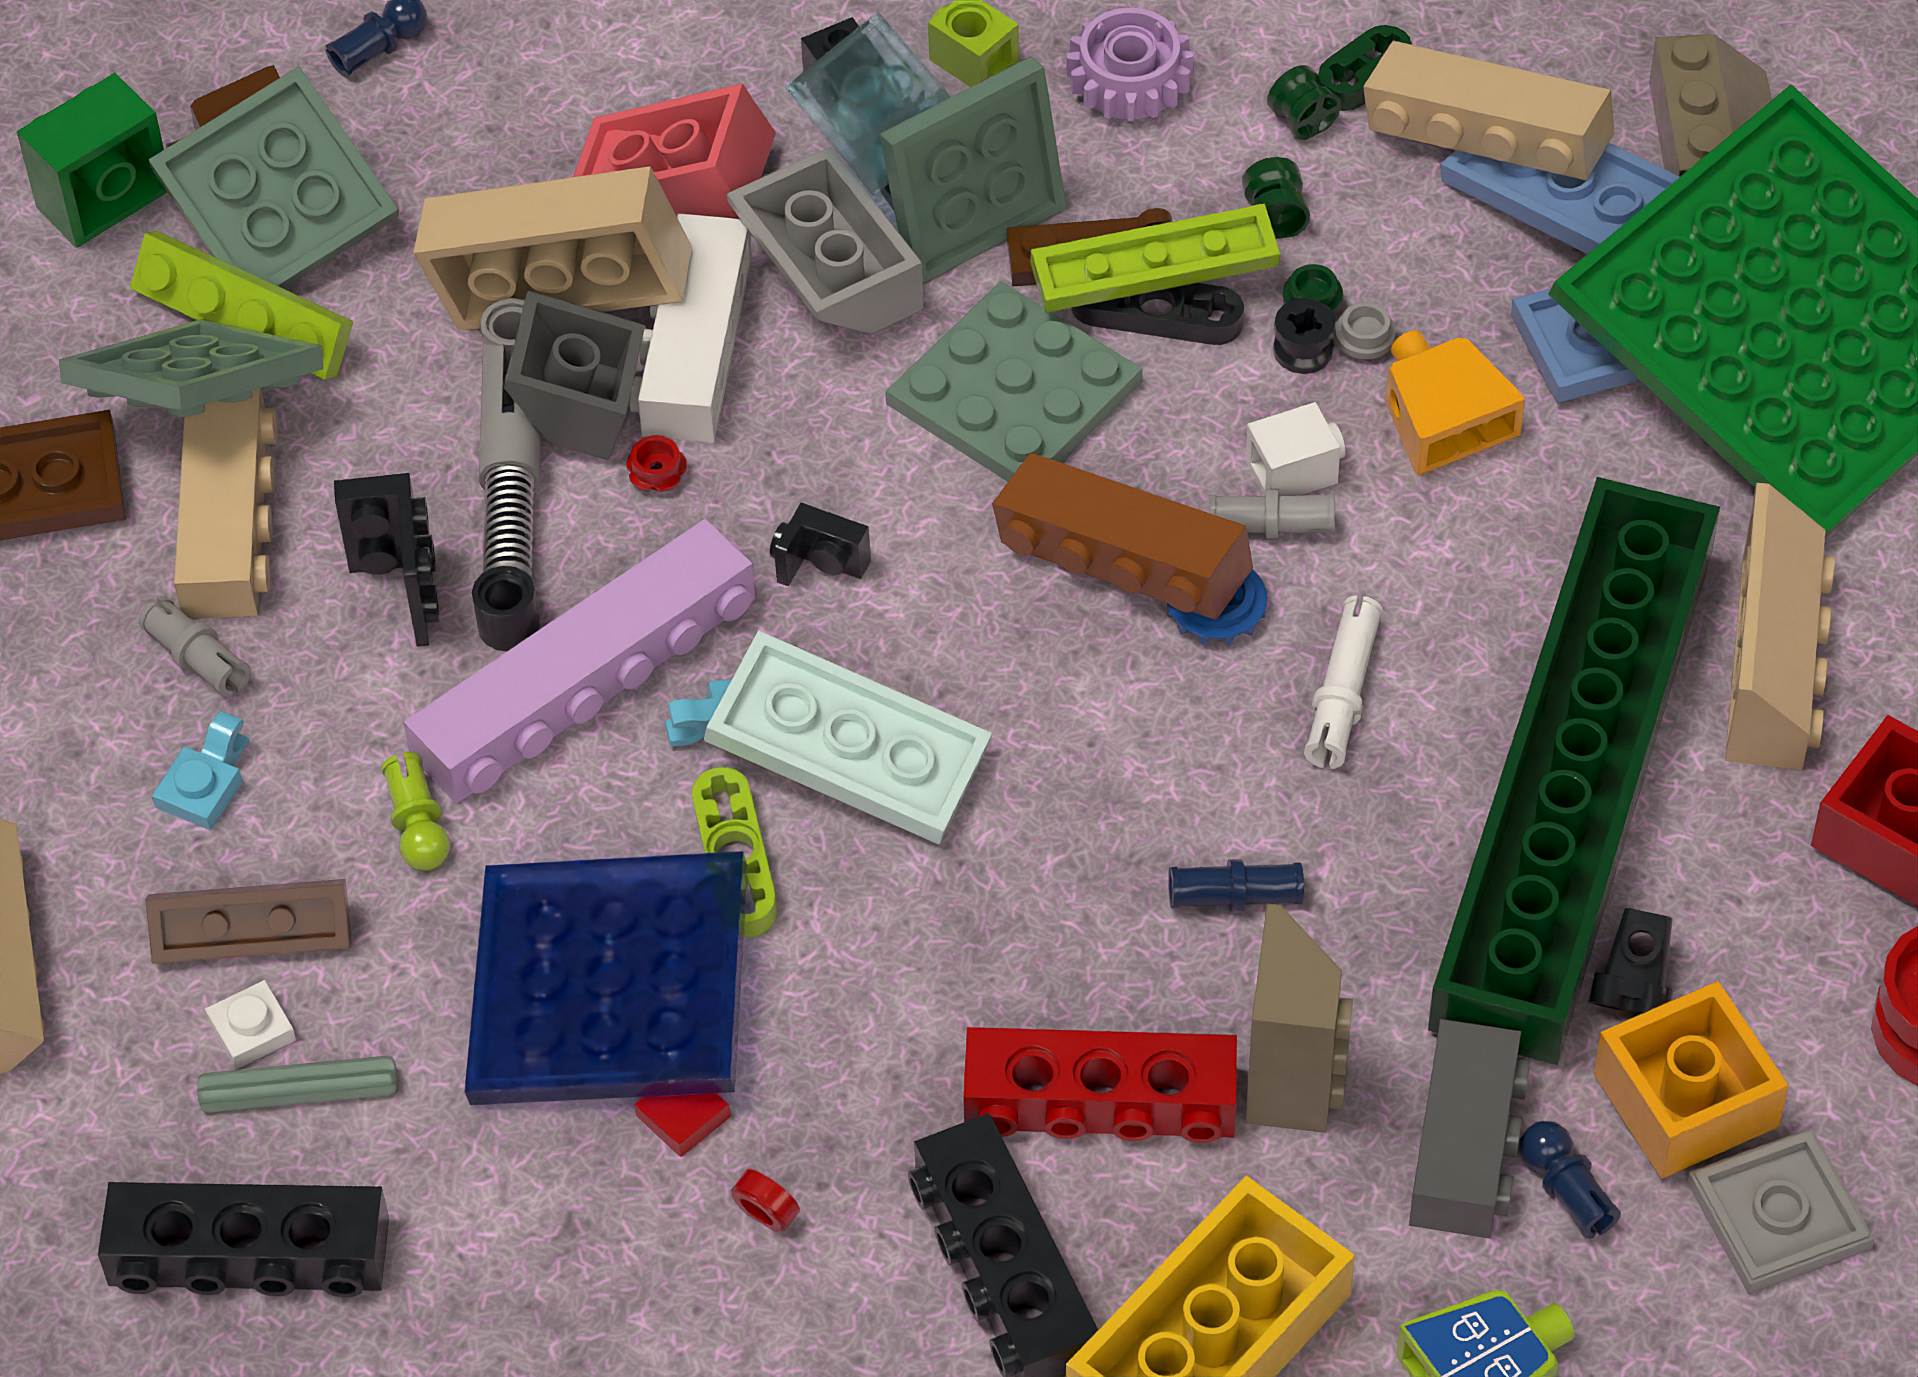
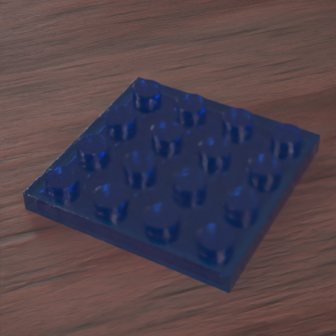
M744 852L485 865L464 1090L469 1104L490 1105L735 1092L748 869Z

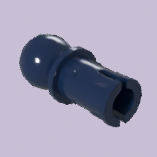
M389 0L384 7L382 17L373 11L368 12L364 15L363 23L335 41L326 44L325 47L327 49L325 51L327 57L336 71L346 77L382 52L391 54L397 47L395 37L408 40L417 37L424 30L428 16L422 1Z
M1548 1120L1535 1122L1528 1127L1520 1140V1153L1523 1161L1531 1169L1538 1173L1546 1174L1542 1181V1187L1545 1192L1559 1199L1585 1238L1591 1239L1595 1237L1596 1232L1592 1225L1597 1229L1596 1231L1599 1235L1610 1230L1618 1222L1621 1212L1594 1179L1590 1172L1592 1163L1587 1156L1582 1154L1573 1156V1140L1568 1130L1561 1124Z

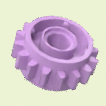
M1119 8L1103 12L1091 22L1086 21L1082 24V36H1072L1070 39V53L1066 54L1067 77H1070V91L1073 95L1083 94L1084 107L1087 109L1095 108L1108 119L1114 117L1134 121L1135 119L1149 116L1155 118L1167 106L1175 108L1178 105V93L1189 92L1190 76L1193 75L1194 52L1189 51L1188 35H1178L1176 23L1173 20L1168 21L1156 12L1141 8Z

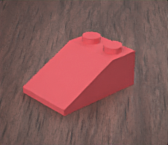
M743 83L595 117L573 177L651 166L677 217L678 214L739 219V216L727 202V193L762 177L776 132Z

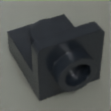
M801 502L790 522H782L777 527L771 541L770 557L775 558L777 583L789 586L804 559L811 561L816 568L830 575L844 573L861 579L871 563L869 526Z

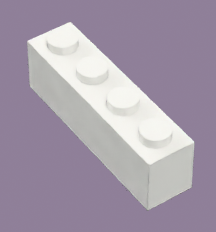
M678 214L677 218L692 245L684 297L681 302L650 306V315L652 319H655L653 330L644 329L640 348V363L645 365L643 377L634 376L630 395V411L640 415L642 436L660 435L670 439L714 443L752 260L750 231L741 219Z

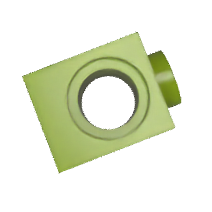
M954 0L951 4L940 7L928 22L929 60L969 87L1019 62V24L983 0Z

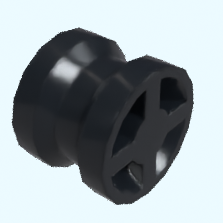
M1307 298L1295 299L1284 304L1277 311L1274 321L1276 336L1273 352L1276 361L1283 368L1300 374L1315 373L1325 368L1331 361L1334 350L1332 339L1335 332V318L1333 312L1325 304Z

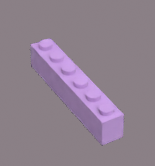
M703 519L403 721L409 752L420 754L423 760V770L455 804L472 793L487 791L498 781L501 773L524 757L529 759L541 754L549 746L553 737L574 723L582 724L592 719L599 712L603 703L625 688L634 689L643 684L654 668L673 655H684L690 652L705 633L724 620L731 622L741 617L747 611L751 602L756 599L753 564L707 519Z

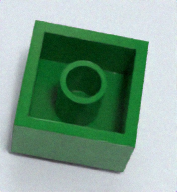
M116 73L111 74L93 86L85 88L78 95L48 113L35 118L31 123L16 131L36 208L75 248L80 247L168 193L149 165V159L164 150L156 112Z

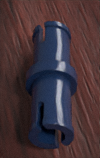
M1228 859L1227 866L1169 867L1168 893L1170 907L1228 905L1230 912L1244 911L1245 905L1293 902L1294 904H1302L1304 900L1303 867L1301 862L1280 865H1244L1242 859Z

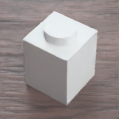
M1316 402L1247 424L1246 462L1264 496H1266V490L1279 489V496L1303 495L1338 483L1339 460L1345 457L1344 440L1338 426L1334 422L1327 424Z

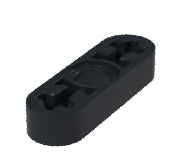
M1193 283L1130 296V308L1122 307L1124 305V297L1071 308L1075 318L1088 326L1210 345H1223L1232 342L1240 335L1243 329L1244 304L1241 297L1227 287L1204 283ZM1161 299L1170 303L1173 309L1164 315H1151L1143 311L1141 306L1149 300ZM1184 304L1192 305L1190 317H1184ZM1213 310L1224 312L1220 317V321L1208 319V317H1211Z

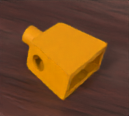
M1412 330L1402 334L1394 341L1391 346V353L1396 362H1393L1387 371L1385 401L1411 465L1417 475L1521 435L1525 398L1468 339L1458 337L1431 347L1421 331Z

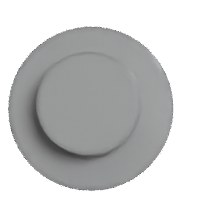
M1355 303L1349 306L1336 322V343L1344 353L1354 358H1378L1386 354L1395 341V324L1388 312L1376 303Z

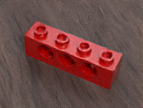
M967 1027L963 1092L964 1122L990 1113L1001 1137L1010 1136L1016 1131L1046 1132L1058 1139H1074L1082 1136L1084 1133L1114 1134L1116 1137L1126 1141H1142L1152 1135L1182 1136L1184 1139L1194 1143H1210L1220 1137L1234 1138L1237 1035ZM1030 1083L1045 1086L1035 1091L1021 1088V1086ZM1103 1085L1112 1088V1090L1097 1093L1088 1088ZM1164 1087H1171L1179 1090L1180 1092L1172 1095H1165L1157 1092L1156 1090Z

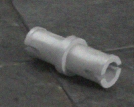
M1279 489L1266 490V496L1210 495L1209 513L1246 525L1247 533H1266V539H1279V533L1335 534V494L1279 496Z
M160 596L157 598V604L165 612L153 601L146 605L140 615V627L171 651L172 659L185 671H196L224 697L233 696V689L226 682L238 693L246 686L251 676L250 665L244 660L239 659L218 642L219 637L214 629L205 622L195 623L167 597Z

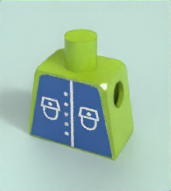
M1495 1289L1400 1325L1396 1357L1411 1377H1557L1559 1365L1552 1351L1572 1341L1575 1338V1332L1569 1317L1557 1303L1552 1302L1525 1317L1507 1292Z

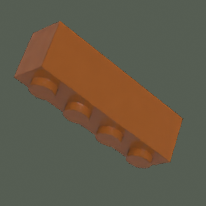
M1031 452L992 503L1001 543L1005 544L1012 551L1020 555H1032L1061 565L1064 569L1074 574L1084 573L1115 584L1118 588L1128 593L1138 592L1169 603L1172 607L1182 612H1195L1217 620L1253 569L1246 525Z

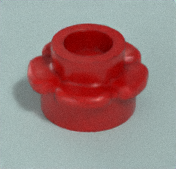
M653 435L639 440L633 446L626 462V468L631 472L629 480L636 488L642 491H650L652 489L658 492H665L675 488L680 483V475H683L687 470V460L673 440L665 436ZM653 466L662 467L660 469H651Z

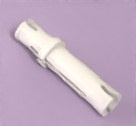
M1357 595L1351 596L1344 601L1342 616L1323 687L1314 693L1312 700L1315 718L1309 740L1305 745L1304 755L1311 764L1320 768L1325 767L1328 750L1332 751L1329 763L1330 769L1342 766L1346 758V748L1352 725L1361 719L1363 705L1360 694L1378 624L1383 615L1381 605L1376 600L1367 596H1363L1359 615L1355 614L1358 604Z

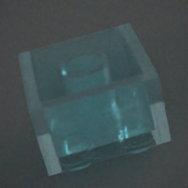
M876 12L785 87L809 121L872 196L889 184L880 133L950 98L943 85L879 12Z

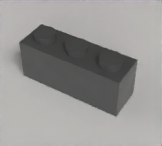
M1440 1019L1412 1193L1409 1226L1490 1239L1494 1215L1508 1217L1514 1176L1500 1174L1502 1157L1516 1158L1522 1117L1509 1115L1511 1098L1525 1100L1531 1059L1517 1057L1521 1031Z

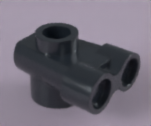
M1624 908L1604 974L1594 973L1588 1003L1640 1015L1670 1002L1674 990L1665 987L1673 918L1632 908ZM1636 933H1647L1653 938L1655 946L1650 954L1636 956L1630 951L1628 942Z

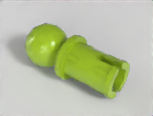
M403 752L408 777L402 776L397 754L386 759L381 766L394 807L390 820L395 829L404 831L399 841V852L403 860L409 866L419 871H429L441 866L450 851V838L444 828L435 823L441 817L442 809L438 801L431 798L423 770L422 757L415 752Z

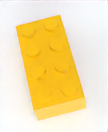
M1246 1175L1066 1363V1377H1276L1351 1296L1355 1254Z

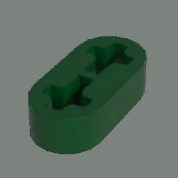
M1375 26L1341 48L1320 65L1318 75L1321 78V87L1331 88L1341 99L1340 111L1354 110L1366 103L1363 86L1392 41L1412 45L1411 39L1405 31L1395 26ZM1375 51H1379L1381 54L1375 58ZM1354 78V85L1347 83ZM1334 80L1340 82L1338 85L1333 84Z

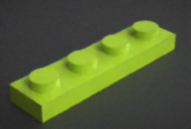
M1264 203L1031 249L1030 263L1044 312L1047 313L1278 267L1280 251Z
M160 231L146 232L144 234L129 287L196 320L202 319L321 345L323 369L312 372V374L324 380L338 376L354 322Z

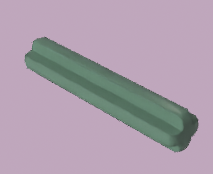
M387 1055L203 1073L198 1077L197 1095L201 1110L206 1113L392 1095L397 1091V1067L394 1058Z

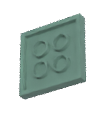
M1029 57L880 133L898 233L922 262L923 284L1006 241L1007 227L1036 225L1067 209L1045 68L1033 57Z
M300 66L149 159L150 168L211 256L283 289L399 217V209Z
M1000 281L885 391L886 405L1008 482L1030 452L1062 462L1142 383L1143 368L1054 313H1045L1041 305Z
M200 319L59 359L62 384L87 389V394L90 397L107 398L118 396L126 398L127 404L132 407L156 405L167 408L168 415L186 417L203 413L205 411V404L211 402H240L248 400L253 396L252 390L261 387L286 388L295 386L299 383V376L322 370L323 358L322 347L318 344Z

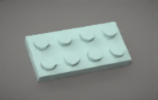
M758 630L706 727L704 741L940 845L989 746L992 733Z

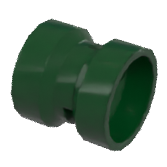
M1271 157L1257 161L1247 168L1242 176L1245 198L1251 206L1265 203L1275 238L1294 237L1305 230L1310 222V210L1305 196L1301 193L1303 181L1297 164L1288 158Z

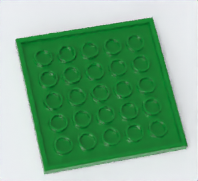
M1792 84L1553 283L1548 293L1554 301L1755 488L1756 483L1770 484L1825 529V538L1918 455V198Z

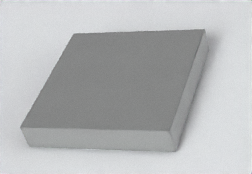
M1812 1128L1690 1171L1688 1174L1687 1183L1748 1294L1865 1252L1873 1247L1875 1238Z

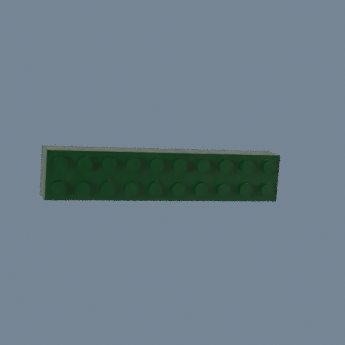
M1601 477L1596 478L1434 982L1428 1031L1438 1033L1440 1019L1521 1031L1518 1055L1558 1066L1711 559L1720 506Z

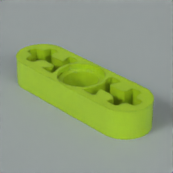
M728 767L712 768L702 773L695 780L692 787V800L719 919L723 927L731 934L739 937H755L765 933L773 926L778 910L775 890L749 783L745 776L735 769ZM726 791L730 799L731 820L720 821L714 793ZM730 842H743L753 850L745 861L736 864L725 863L716 856L719 849ZM748 881L751 898L755 904V912L743 914L739 906L736 884Z

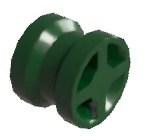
M1300 65L1286 71L1275 81L1268 93L1267 105L1278 117L1287 118V127L1298 139L1307 140L1327 130L1333 124L1341 109V99L1331 88L1321 87V78L1310 66Z

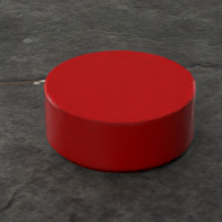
M746 1169L731 1189L732 1198L739 1208L772 1231H786L800 1212V1207L796 1200L782 1186L756 1170Z

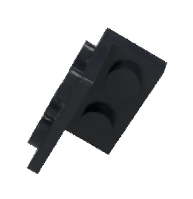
M410 473L334 480L335 504L349 573L366 572L372 575H382L391 572L393 569L403 568L416 646H429L428 623L439 622V606L436 585H433L432 572H436V559L432 534L428 535L430 532L426 497L414 498Z

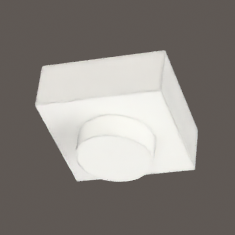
M265 980L205 1008L208 1022L236 1070L296 1041L292 1025Z

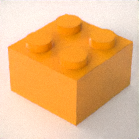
M1719 981L1600 1032L1593 1074L1661 1179L1780 1126L1789 1085Z

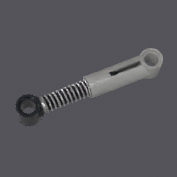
M515 298L503 299L493 303L483 312L480 321L483 355L479 483L485 490L483 573L474 582L472 598L479 637L487 646L500 651H509L537 632L540 627L535 582L531 572V551L533 547L531 543L533 539L534 491L539 487L541 476V433L516 402L508 404L509 394L504 389L524 304L523 299Z

